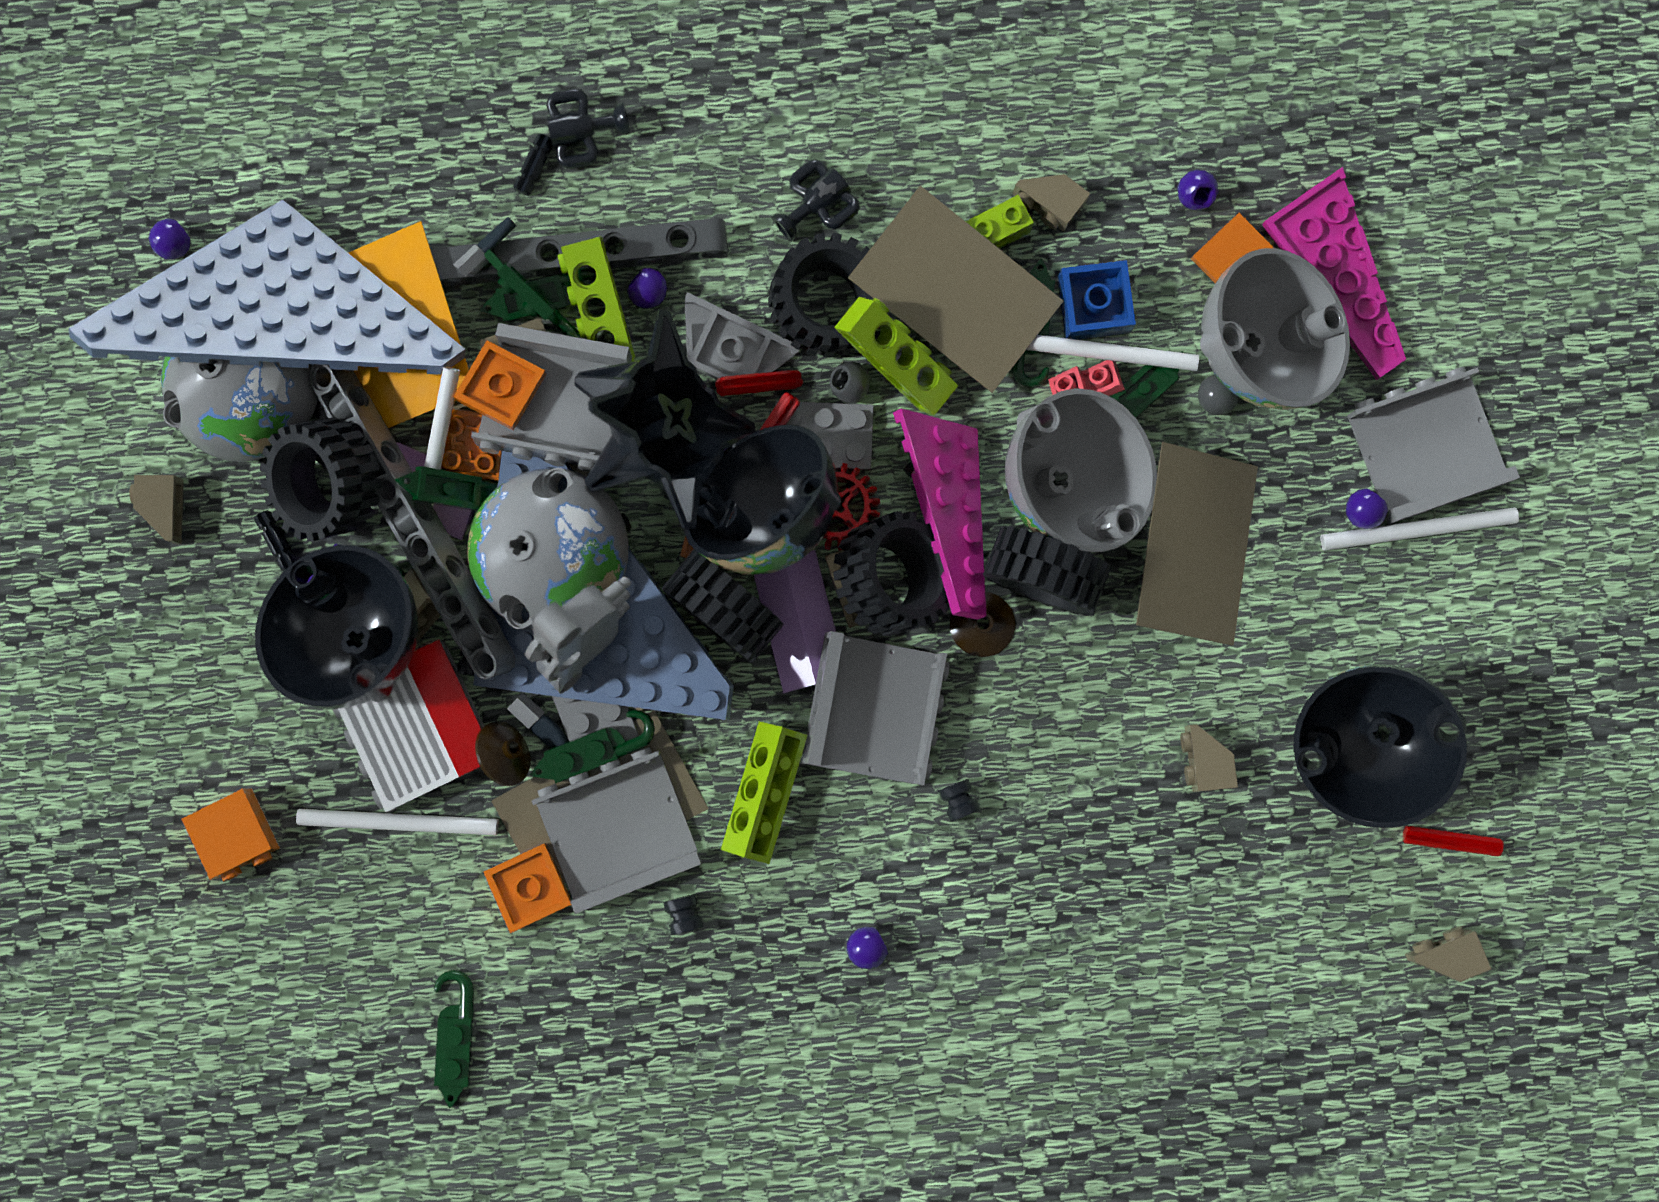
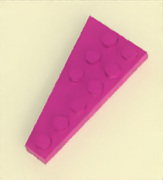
M1341 167L1263 222L1262 226L1279 249L1302 257L1327 279L1344 309L1349 328L1350 345L1374 378L1378 380L1405 361L1406 357L1395 323L1391 321L1386 306L1387 299L1384 290L1381 291L1376 276L1378 272L1363 227L1359 225L1354 209V199L1352 194H1349L1345 182L1346 175L1343 167Z
M901 408L893 412L896 424L901 423L905 440L901 442L904 452L910 453L914 467L911 476L925 524H931L935 541H932L931 544L934 554H939L944 569L941 578L952 615L977 620L986 617L985 577L983 576L984 554L978 429Z

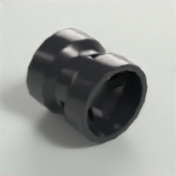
M969 779L938 790L941 800L948 801L949 803L947 805V815L950 822L981 810L978 801L973 799L972 795L969 796L972 790Z
M696 894L663 902L665 912L670 915V918H673V921L669 924L671 935L703 927L701 916L694 913L698 904Z

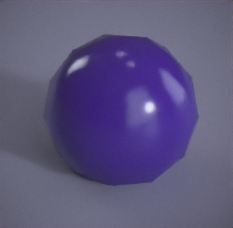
M1198 169L1187 172L1180 179L1177 187L1178 198L1182 205L1196 211L1210 207L1215 202L1219 192L1215 177L1207 171Z
M167 218L157 221L150 230L148 237L150 246L158 256L164 259L174 260L184 257L190 249L191 239L175 219Z
M643 268L629 284L627 293L634 305L643 309H652L664 301L668 287L666 280L659 271L652 268Z
M1370 489L1357 490L1349 497L1346 503V515L1349 521L1360 529L1376 528L1384 522L1388 513L1386 501Z
M865 926L856 929L847 941L846 951L848 957L854 965L861 969H873L880 966L888 955L885 943L874 927Z

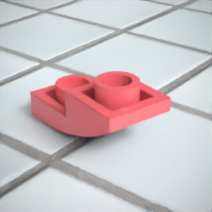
M1105 360L1084 371H1081L1076 366L1048 379L1052 395L1074 388L1090 389L1107 396L1125 390L1117 364L1111 360Z

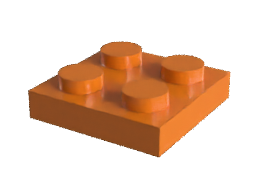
M487 340L453 397L457 402L514 431L547 374L544 369Z
M546 843L483 872L510 933L571 906V898Z

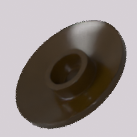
M985 592L986 617L984 618H987L989 621L987 629H980L977 625V619L952 615V613L950 617V632L955 643L964 652L977 657H988L1001 652L1010 643L1015 631V618L1012 609L1004 599L990 592Z
M500 721L491 722L479 731L475 742V752L483 772L499 785L513 786L522 782L529 773L531 756L527 743L521 733L510 724Z

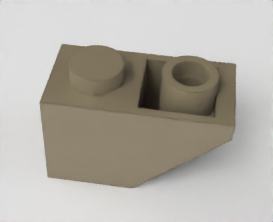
M1065 174L1019 180L1013 190V195L1019 194L1027 211L1035 210L1042 216L1041 220L1046 226L1053 230L1059 228L1063 232L1087 203L1091 194Z
M1197 724L1185 726V732L1181 733L1180 741L1183 753L1188 752L1189 766L1184 767V774L1187 786L1192 785V792L1238 788L1234 754Z
M1462 926L1443 932L1444 938L1436 942H1432L1431 939L1417 942L1412 945L1413 951L1405 954L1408 961L1459 982L1491 970L1476 931L1463 930Z

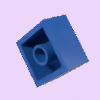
M1127 260L1061 268L1057 281L1059 295L1063 300L1061 310L1065 338L1079 340L1129 334L1132 331L1136 321Z

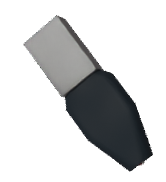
M507 217L484 237L477 246L473 245L453 265L465 277L477 274L489 263L484 254L489 249L493 250L516 227V224Z
M524 693L507 708L528 729L531 727L532 732L549 747L553 748L569 741L561 728L548 716L543 715L545 712Z

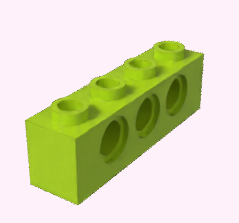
M1019 194L965 221L999 249L1029 234L1034 224Z
M602 236L562 246V254H558V260L562 273L569 274L572 286L567 287V292L571 305H577L581 318L576 319L580 337H587L588 340L597 341V333L601 330H608L614 335V344L629 347L632 356L631 362L637 361ZM583 265H589L596 271V279L591 284H586L579 278V270ZM591 298H600L605 303L604 314L595 316L589 312L588 302Z
M858 297L834 328L917 409L935 416L959 386L950 377L952 372L939 361L935 362L930 357L932 352L920 341H914L909 336L911 331L906 325L897 319L893 320L887 314L889 309L884 303L876 298L869 300ZM880 327V335L875 340V332ZM901 348L902 353L900 358L897 360L896 355L898 350ZM922 369V377L918 381V373Z
M758 722L721 850L770 865L808 735L781 726Z

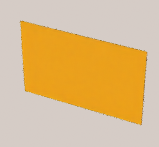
M422 221L348 252L461 345ZM465 358L452 367L460 370L457 389L469 371ZM358 366V371L353 370L388 428L436 408L442 374H427V370L407 369L406 373L379 372L378 367Z

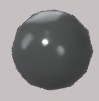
M854 361L842 362L831 373L829 384L832 393L841 401L846 403L858 402L868 393L871 379L868 370L860 363Z
M1215 374L1204 379L1198 388L1200 406L1208 413L1214 415L1229 413L1235 408L1239 397L1229 391Z

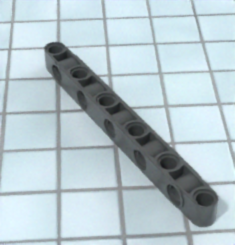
M716 218L501 241L491 250L502 261H508L525 279L562 273L558 257L555 261L546 262L543 260L545 253L555 250L562 254V246L602 236L611 269L719 258L729 253L725 221ZM683 236L689 241L686 246L676 248L672 245V241L676 237ZM478 243L431 248L443 288L498 282L501 277L497 274L498 270L493 265L488 269H481L475 275H467L466 277L453 265L473 245L477 246ZM619 243L624 246L622 252L617 255H611L607 252L612 244ZM583 265L581 268L591 267V266H589V265Z
M315 364L309 374L312 388L322 403L328 418H338L340 423L347 421L352 424L351 432L360 431L364 436L361 441L362 445L370 444L373 453L369 455L371 462L377 461L379 470L374 471V477L381 479V488L374 490V494L380 496L378 507L473 672L481 679H490L511 672L516 663L514 651L504 636L490 606L478 591L470 571L431 503L412 500V495L395 481L396 478L413 471L369 394L363 388L353 370L330 369L329 365Z

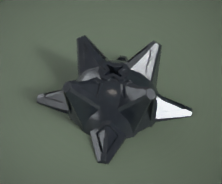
M659 309L646 358L581 371L575 377L574 385L590 398L588 402L589 412L610 425L612 435L586 477L585 483L592 492L644 478L659 483L658 487L662 496L670 500L682 528L691 530L695 529L702 482L709 478L715 466L723 458L724 450L733 446L734 443L756 432L755 423L721 403L715 391L706 386L697 374V367L688 361L671 312Z

